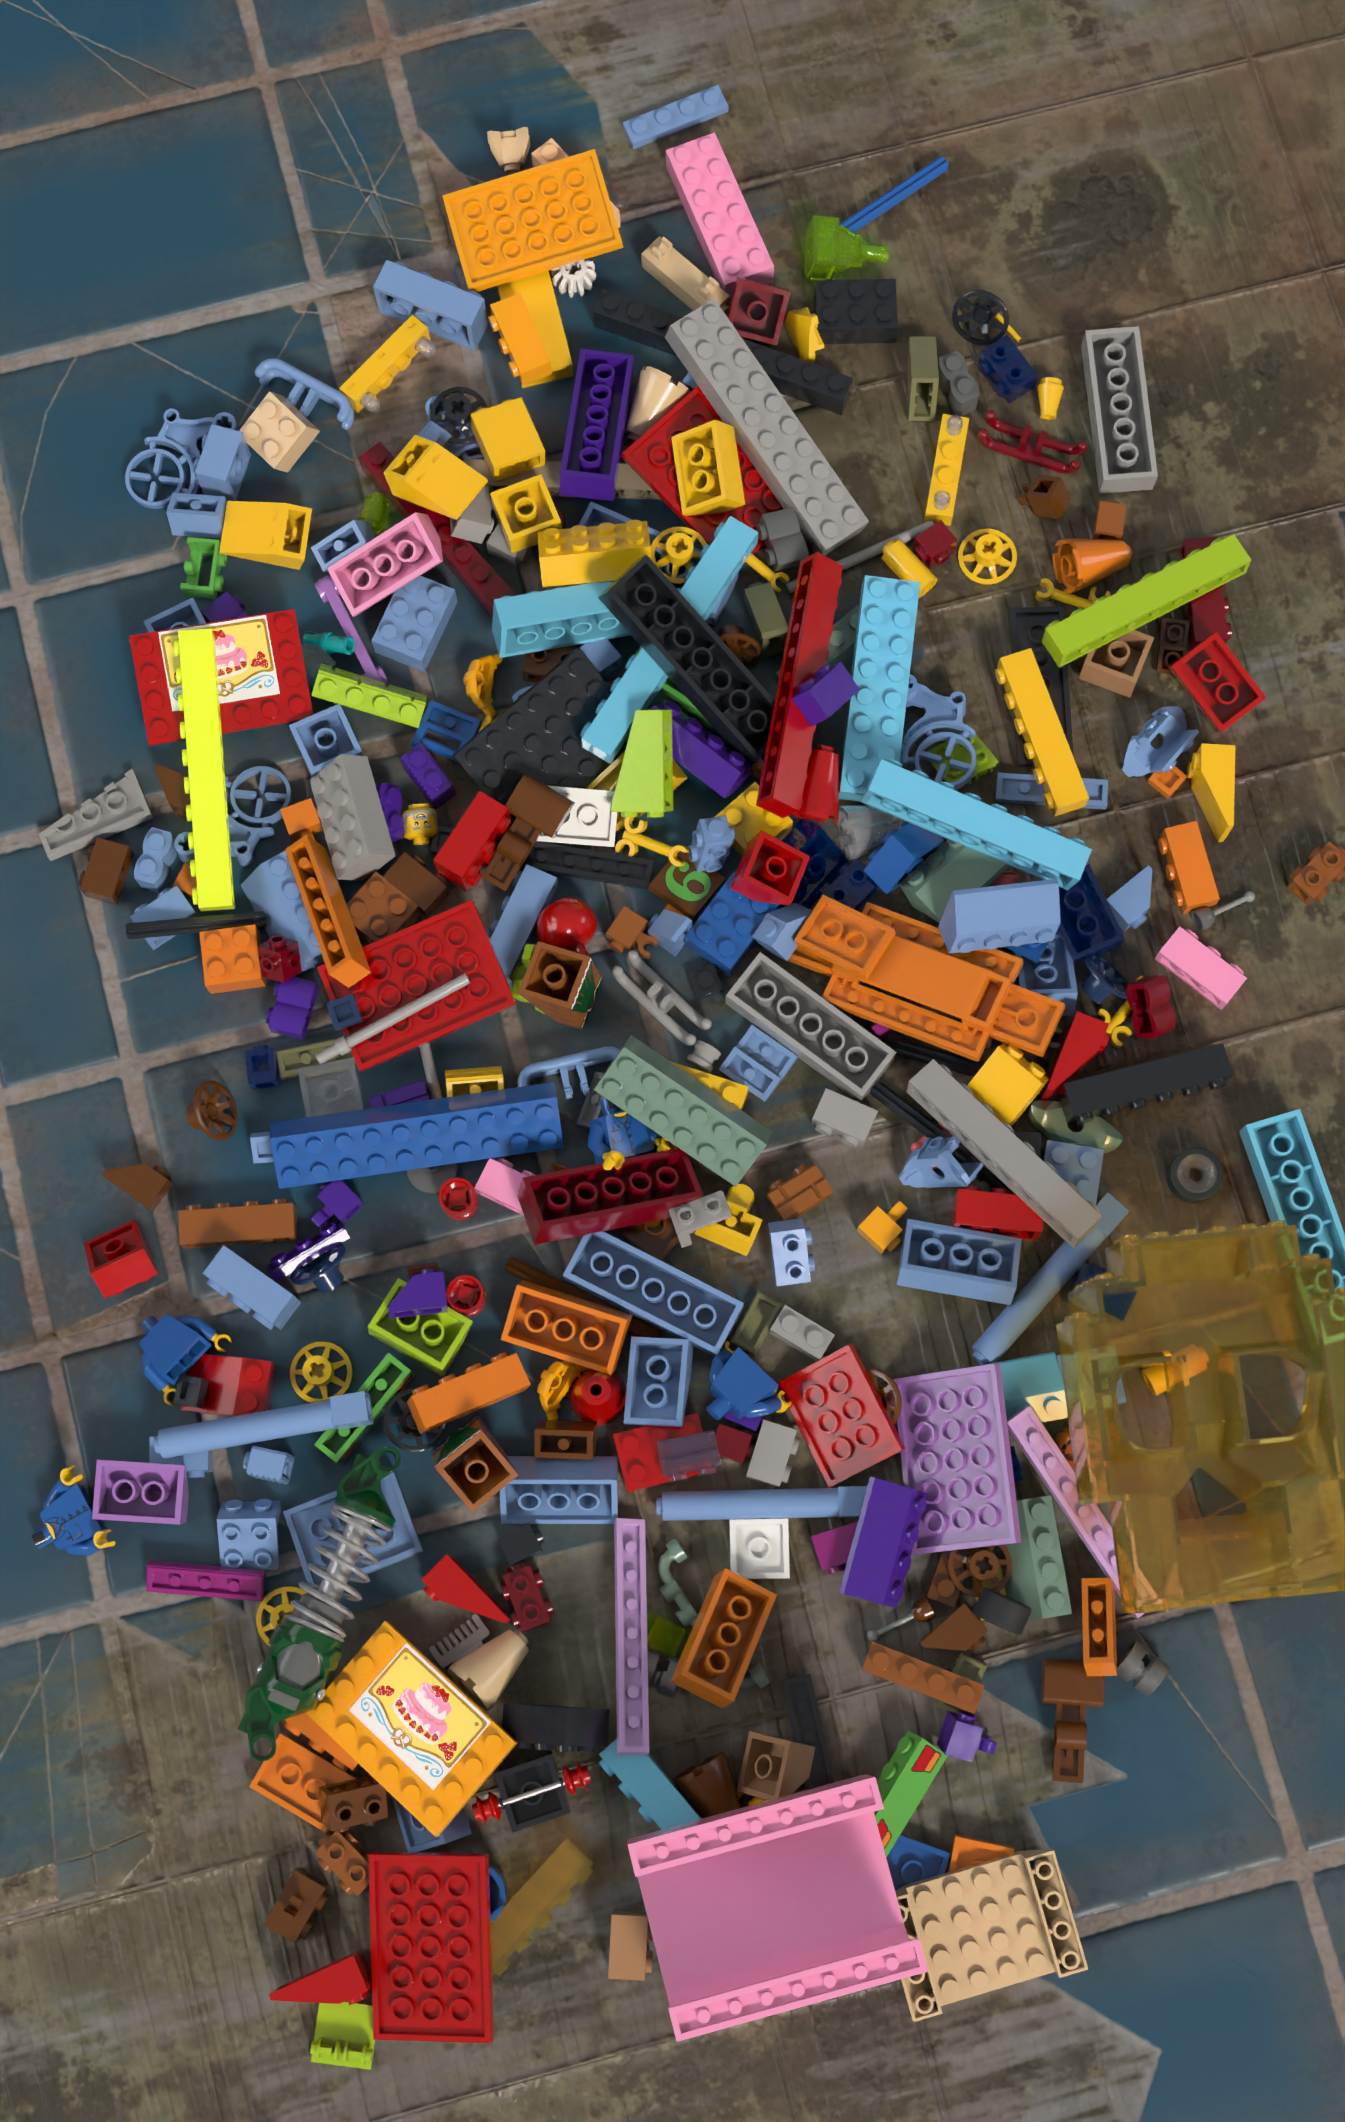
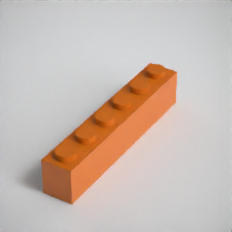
M306 834L286 848L285 851L328 973L349 988L370 974L371 971L327 850Z

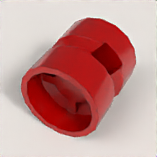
M452 1178L446 1181L440 1188L439 1202L447 1216L454 1220L462 1221L469 1219L475 1214L478 1209L479 1200L474 1187L469 1181L464 1178Z
M457 1276L447 1287L446 1296L448 1303L453 1310L465 1317L479 1314L486 1305L487 1297L485 1290L478 1279L473 1276Z

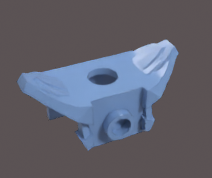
M1179 706L1159 708L1151 714L1153 718L1144 724L1143 730L1137 736L1131 737L1122 771L1128 777L1168 772L1176 765L1177 761L1175 759L1192 747L1194 744L1193 739L1199 731L1197 729L1186 730L1185 713ZM1159 733L1163 738V744L1160 748L1155 749L1150 742Z
M957 1136L950 1138L928 1137L923 1141L920 1149L911 1153L899 1175V1179L903 1185H910L916 1188L966 1187L975 1180L976 1174L984 1165L982 1162H957L952 1155L960 1143V1139ZM932 1166L938 1167V1169L934 1172Z

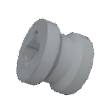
M697 1040L694 1045L695 1050L693 1054H689L686 1061L694 1068L710 1074L713 1069L712 1064L714 1060H718L721 1053L713 1046Z

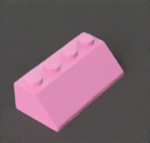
M415 512L327 568L352 617L360 614L443 562L441 540L429 516Z

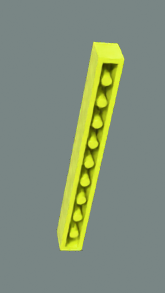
M212 628L178 631L179 639L174 640L175 656H180L181 667H176L177 684H182L183 694H178L179 711H184L185 722H180L181 738L186 739L187 749L182 750L183 766H188L189 777H184L185 793L190 794L191 804L186 805L187 821H192L193 832H188L189 848L194 849L195 860H190L191 876L196 877L197 888H192L193 904H198L201 912L235 909L215 635Z

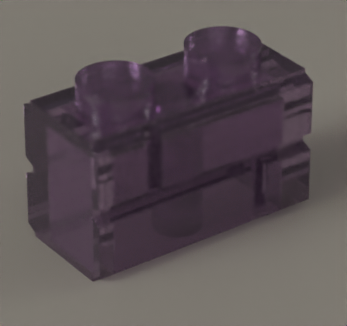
M714 1430L656 1442L663 1478L669 1477L670 1482L688 1479L687 1473L697 1471L699 1476L717 1473L716 1468L721 1467Z

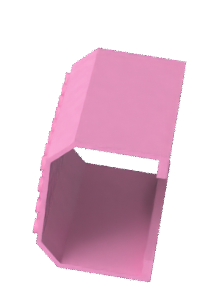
M867 1774L628 1839L627 1845L635 1877H638L670 2006L668 2009L676 2042L928 1972L919 1938L909 1940L902 1919L874 1811L884 1809L874 1776Z

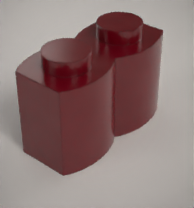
M1163 974L1147 975L1127 985V1000L1133 1011L1132 1024L1139 1039L1157 1038L1175 1028V1013L1169 1002L1170 989Z

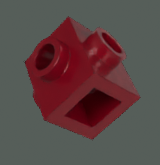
M275 935L258 947L262 977L285 983L302 971L298 941L288 939L283 935Z

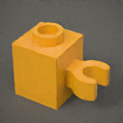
M899 1201L886 1214L877 1206L858 1226L857 1232L880 1254L886 1249L892 1252L902 1241L899 1236L903 1229L896 1222L906 1213L908 1208Z

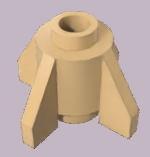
M522 127L515 131H488L490 151L498 162L499 168L504 169L506 173L520 171V167L525 165L530 148L528 127Z

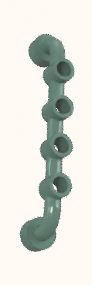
M675 1537L666 1544L668 1550L661 1556L658 1563V1573L664 1583L659 1589L669 1603L675 1600L681 1609L676 1612V1615L683 1626L686 1628L691 1625L693 1628L698 1612L669 1570L673 1560H676L679 1564L688 1558L683 1546ZM758 1662L748 1668L750 1675L743 1678L740 1689H749L756 1685L762 1689L771 1683L768 1675Z

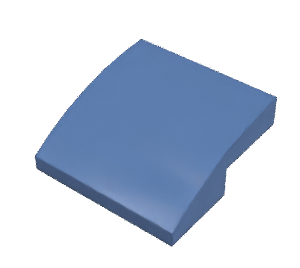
M751 1025L719 1070L735 1082L748 1086V1091L766 1102L796 1062L798 1056Z

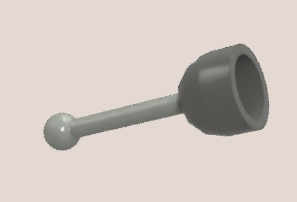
M1247 891L1243 897L1213 911L1207 907L1198 908L1191 912L1192 922L1197 930L1204 931L1212 926L1216 915L1243 902H1252L1255 899V894L1252 891Z

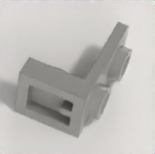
M723 1191L712 1193L668 1210L681 1248L692 1245L690 1234L694 1233L695 1230L732 1216Z

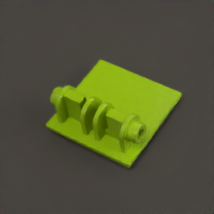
M975 734L973 738L967 737V740L972 744L976 753V769L972 777L976 781L988 772H993V768L996 767L999 761ZM946 741L927 752L942 757V763L946 764V772L943 779L945 782L951 783L961 779L967 772L950 768L949 761L954 759L971 764L972 759L967 749L956 742L950 760H946L945 752L949 741ZM930 762L931 765L938 772L941 764H935Z
M346 2001L340 2004L319 2003L315 2036L310 2049V2054H312L311 2062L371 2070L375 2040H373L372 2005L355 2003L349 2006Z

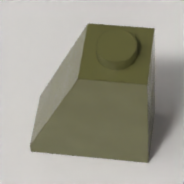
M909 337L907 356L908 421H935L939 383L936 337Z
M762 582L753 583L744 589V603L755 639L762 648L761 658L784 653L788 625L770 582L765 584Z

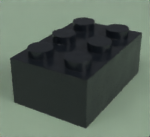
M896 279L816 280L814 295L815 314L819 322L817 330L824 344L896 343L898 330Z
M503 1704L502 1728L518 1742L514 1748L531 1749V1743H534L535 1750H552L553 1745H556V1751L574 1752V1746H577V1752H595V1746L608 1747L610 1709Z

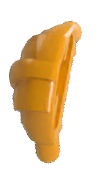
M499 654L487 655L473 660L463 678L467 696L471 698L472 702L479 709H482L486 716L490 714L492 718L496 715V711L491 704L493 702L491 698L494 683L493 676L497 665L501 664L503 658L499 657Z
M564 1360L562 1362L555 1361L547 1371L544 1370L541 1373V1381L538 1384L537 1392L548 1420H558L557 1409L560 1408L562 1398L570 1389L575 1378L580 1376V1372L590 1368Z

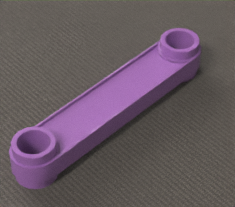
M331 575L319 579L314 585L324 603L329 601L346 636L352 637L355 640L354 652L365 671L361 676L384 682L388 686L390 683L382 667H375L339 596L341 594Z

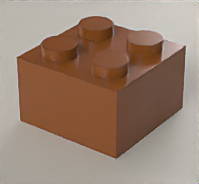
M377 872L371 876L347 904L356 932L370 944L412 926L422 915L416 903Z

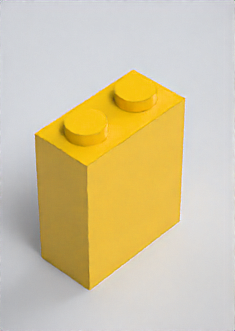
M522 397L514 400L508 399L499 405L481 408L471 414V429L494 482L545 465V449Z
M1004 1043L997 1047L967 1086L980 1103L983 1102L992 1109L994 1116L999 1121L1006 1122L1012 1127L1050 1079L1044 1075L1046 1072L1041 1066L1027 1061L1019 1048Z

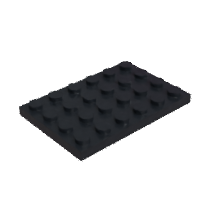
M576 648L457 750L452 757L481 792L504 806L526 773L548 786L585 788L611 765L582 747V737L580 736L586 723H592L597 716L595 712L603 699L607 701L611 695L610 687L583 652ZM628 739L626 740V742L624 743V745L622 746V748L620 749L612 763L626 750ZM509 813L511 823L513 824L516 819V816Z

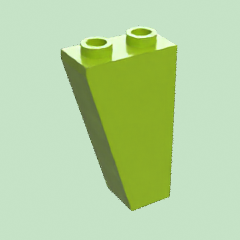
M672 709L636 710L611 805V812H621V817H638V812H647V817H664V812L673 811Z

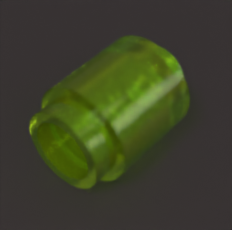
M372 492V494H368L364 498L358 520L367 521L374 535H379L380 531L385 527L391 507V502L387 500V496L379 492Z

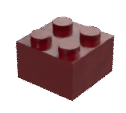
M737 276L727 317L741 337L777 346L791 292L786 288Z

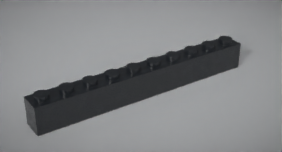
M602 290L593 311L594 327L677 356L665 339L670 325L683 317L611 291ZM743 339L781 394L839 415L843 414L852 390V377Z

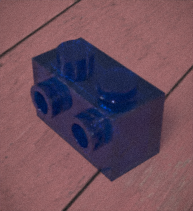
M1008 335L981 350L978 367L985 377H989L993 382L997 395L1001 398L1004 397L1008 404L1035 388L1038 375Z
M857 858L852 864L847 862L837 873L839 877L833 883L828 881L818 892L820 894L818 902L822 895H825L858 911L880 887L864 872L867 866Z

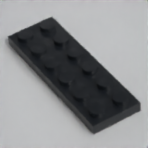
M1064 606L1009 608L1011 654L1029 648L1032 649L1073 755L1068 664L1059 668L1042 643L1046 627L1055 620L1062 621L1065 619ZM1015 728L1017 767H1035L1033 760L1028 759L1025 754L1024 743L1026 742L1023 734L1019 735Z

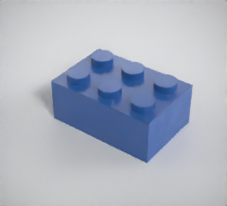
M735 871L685 936L686 947L710 964H714L717 969L729 977L757 942L752 936L766 914L779 909L780 905L753 901L730 889L736 874Z

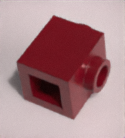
M940 520L915 537L913 553L929 569L935 564L940 566L955 551L957 539L943 521Z

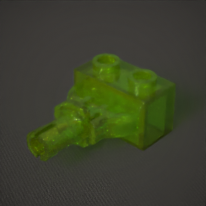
M813 215L806 229L805 279L832 280L836 272L845 271L850 267L860 268L863 261L887 263L889 246L866 244L863 236L854 235L849 229L840 226L839 218Z

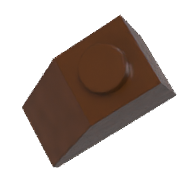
M157 764L155 771L168 803L175 812L174 815L187 821L186 805H190L191 800L190 794L185 793L184 777L189 776Z
M139 1164L105 1170L102 1174L107 1180L152 1212L173 1186L167 1179L170 1174L158 1165L151 1168L147 1164Z
M963 1603L918 1644L922 1648L961 1651L971 1648L974 1651L985 1642L986 1638L983 1635L988 1630Z

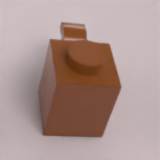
M625 906L606 932V940L609 942L608 946L620 954L624 951L628 954L637 945L639 954L645 959H649L651 955L648 951L644 950V946L652 944L657 947L658 940L653 936L644 934L648 929V921Z

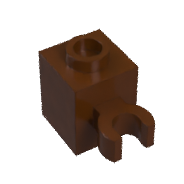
M1037 475L1032 484L1023 483L1022 488L1026 494H1017L1015 496L1020 505H1031L1036 517L1060 520L1071 500L1062 478L1047 475Z

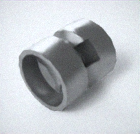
M1134 1641L1118 1660L1117 1675L1125 1681L1132 1680L1133 1687L1145 1697H1149L1161 1684L1170 1667L1158 1657L1151 1658L1149 1656L1150 1651L1138 1641Z
M647 1648L648 1690L653 1686L656 1687L657 1693L673 1698L676 1685L670 1682L679 1659L672 1656L664 1659L661 1656V1652Z

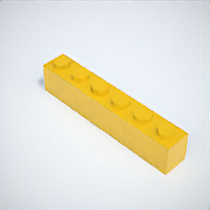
M1029 648L1001 657L997 669H995V675L1000 685L1003 684L1006 690L1004 697L1008 709H1013L1016 716L1014 719L1015 728L1019 735L1023 734L1026 742L1024 743L1025 754L1028 759L1033 760L1035 780L1038 785L1042 784L1045 792L1043 800L1048 810L1051 809L1055 817L1086 807L1089 800L1088 793L1032 649Z

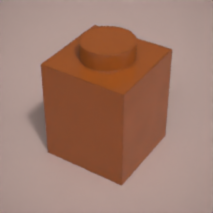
M1115 500L1100 501L1095 515L1092 539L1121 540L1127 505L1120 504Z

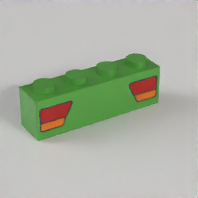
M388 1352L357 1391H365L370 1395L374 1424L338 1430L337 1428L325 1430L314 1445L334 1462L342 1466L383 1416L385 1407L390 1399L403 1391L415 1374Z
M909 1730L898 1742L895 1753L883 1767L881 1776L877 1781L884 1809L874 1811L886 1858L948 1756Z

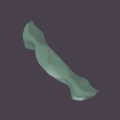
M1039 1100L1032 1102L1029 1107V1118L1033 1127L1052 1141L1103 1149L1104 1154L1118 1148L1123 1141L1122 1135L1099 1116H1093L1094 1119L1092 1121L1083 1123L1082 1131L1072 1132L1068 1128L1060 1101Z

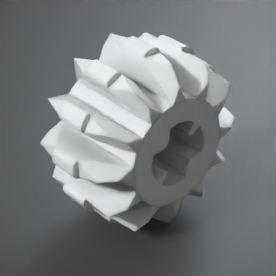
M588 258L552 269L553 285L559 287L561 295L569 291L571 298L576 292L583 297L584 289L591 291L593 287L592 282L596 280L595 264L593 261H589Z

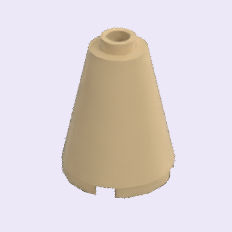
M644 366L640 372L625 429L629 434L628 439L633 443L691 392L680 381L676 386V383L671 380L672 376L650 366Z
M507 1630L453 1663L448 1668V1674L454 1683L463 1692L466 1691L472 1697V1700L487 1713L494 1707L529 1652L526 1646L529 1641L519 1630L515 1632Z

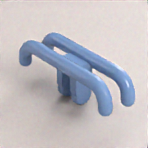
M269 358L262 361L256 367L255 375L260 378L259 382L263 386L268 385L275 377L283 378L295 385L287 398L294 407L304 393L308 392L300 408V412L306 418L320 398L339 409L337 419L341 422L343 429L347 430L352 426L354 410L348 398L342 392L280 359Z
M606 1046L530 1064L520 1072L518 1087L529 1086L532 1080L561 1073L566 1099L573 1098L568 1071L576 1069L580 1079L581 1091L584 1095L590 1094L584 1067L608 1061L612 1062L620 1049Z

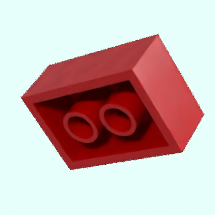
M1217 632L1211 633L1168 666L1169 670L1217 732L1226 730L1266 699V696Z
M479 791L433 861L437 872L447 881L465 892L468 891L470 886L475 887L482 877L480 871L486 863L489 864L496 853V847L505 833L511 828L510 825L512 823L508 808Z
M968 1185L963 1187V1189H958L953 1197L952 1227L1036 1241L1043 1231V1219L1017 1195L1009 1194L1007 1189L994 1188L992 1192L980 1191L978 1186Z
M698 1413L684 1416L682 1427L648 1425L613 1434L628 1494L712 1472Z

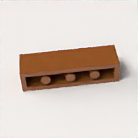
M288 1199L272 1200V1204L261 1205L260 1201L243 1202V1206L232 1207V1203L215 1204V1208L204 1209L203 1205L186 1206V1210L178 1211L179 1245L184 1249L298 1241L297 1207L294 1203H289Z
M873 1641L862 1668L864 1672L974 1715L985 1688L983 1684Z

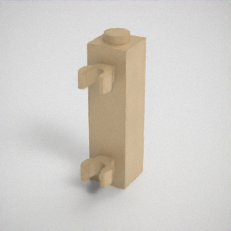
M659 236L641 254L642 268L693 311L714 298L725 315L728 314L730 295L719 287L720 284L711 276L708 278L672 247L673 244L664 236L662 238Z

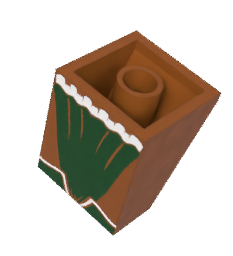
M538 941L518 994L556 1022L583 1030L603 979L591 957Z
M477 1415L431 1451L435 1469L471 1512L475 1511L518 1476L517 1471L495 1436Z

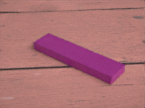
M149 1560L147 1564L146 1592L263 1601L265 1597L266 1570Z

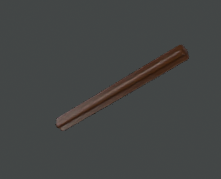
M510 1257L505 1265L506 1272L522 1280L616 1309L515 1257ZM634 1317L631 1318L628 1333L636 1337H661L660 1330Z

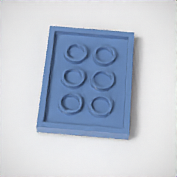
M395 1472L382 1479L380 1484L382 1492L396 1519V1523L390 1532H384L371 1527L372 1530L384 1538L386 1545L380 1547L368 1544L363 1545V1548L374 1554L378 1560V1563L373 1565L355 1563V1566L366 1574L423 1552ZM337 1491L283 1511L306 1580L319 1586L323 1578L310 1571L306 1564L314 1563L328 1567L331 1559L317 1552L314 1546L323 1545L336 1549L339 1540L326 1534L323 1531V1527L328 1526L344 1531L346 1527V1521L331 1513ZM368 1534V1539L376 1540ZM362 1553L359 1554L360 1557L368 1558ZM352 1571L351 1575L359 1576Z

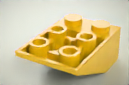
M418 435L413 436L383 472L394 496L455 520L459 518L488 482L487 478L441 445Z
M227 501L219 554L300 570L305 560L312 509L288 503Z

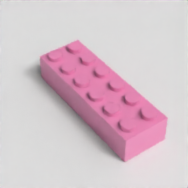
M715 132L666 150V168L714 278L720 284L719 287L730 295L729 298H732L737 276L766 284L773 283V262Z

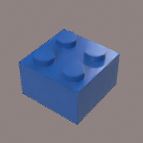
M906 821L899 827L897 832L893 829L883 838V847L877 848L868 857L870 863L864 869V872L888 894L899 887V883L941 845L944 839L935 833Z

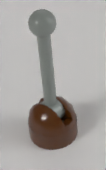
M925 1596L913 1604L911 1614L878 1630H869L867 1638L870 1641H876L880 1635L912 1619L924 1623L935 1619L936 1616Z

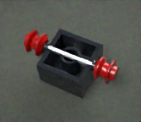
M551 1753L494 1773L501 1795L499 1801L497 1796L489 1791L488 1799L481 1800L476 1796V1803L472 1804V1809L476 1821L482 1820L484 1826L487 1824V1818L494 1817L499 1821L502 1814L501 1809H505L513 1833L569 1814L571 1808L565 1793V1785L567 1791L573 1795L576 1794V1788L583 1786L588 1791L587 1784L592 1783L587 1765L581 1767L580 1762L577 1761L576 1769L570 1770L565 1765L562 1772L563 1778L560 1777L554 1754Z

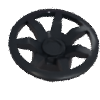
M973 290L963 294L956 301L952 311V321L956 331L965 340L976 345H990L1000 340L1006 333L1009 325V313L1003 301L993 293L984 290ZM978 296L974 303L967 300V298ZM962 303L969 313L957 316L958 307ZM999 311L1003 313L1004 324L996 319ZM971 321L972 325L968 333H965L960 327L959 322ZM990 325L993 328L1001 330L1000 333L993 338L990 337ZM978 327L981 328L985 340L971 337Z
M453 387L443 391L434 400L431 406L430 420L435 424L436 422L448 421L450 424L447 432L450 435L453 434L456 427H460L465 438L455 439L450 437L447 442L467 444L476 440L474 435L470 436L467 424L471 422L472 411L476 410L480 405L482 408L488 407L485 400L476 391L466 387ZM459 393V394H455V395L450 396L448 399H445V397L448 396V395H450V394ZM464 393L472 395L478 401L471 403L470 400L466 396H464ZM441 402L444 405L445 413L435 416L436 408Z
M406 1389L394 1395L386 1405L383 1413V1427L389 1440L398 1448L408 1452H421L431 1448L440 1440L446 1424L441 1425L439 1429L434 1428L429 1432L437 1435L432 1441L423 1445L422 1434H420L408 1405L401 1399L403 1396L412 1394V1391L415 1389ZM397 1402L402 1411L401 1415L389 1417L392 1405ZM389 1423L397 1425V1430L400 1433L397 1438L392 1434ZM404 1438L415 1439L418 1446H408L401 1441Z

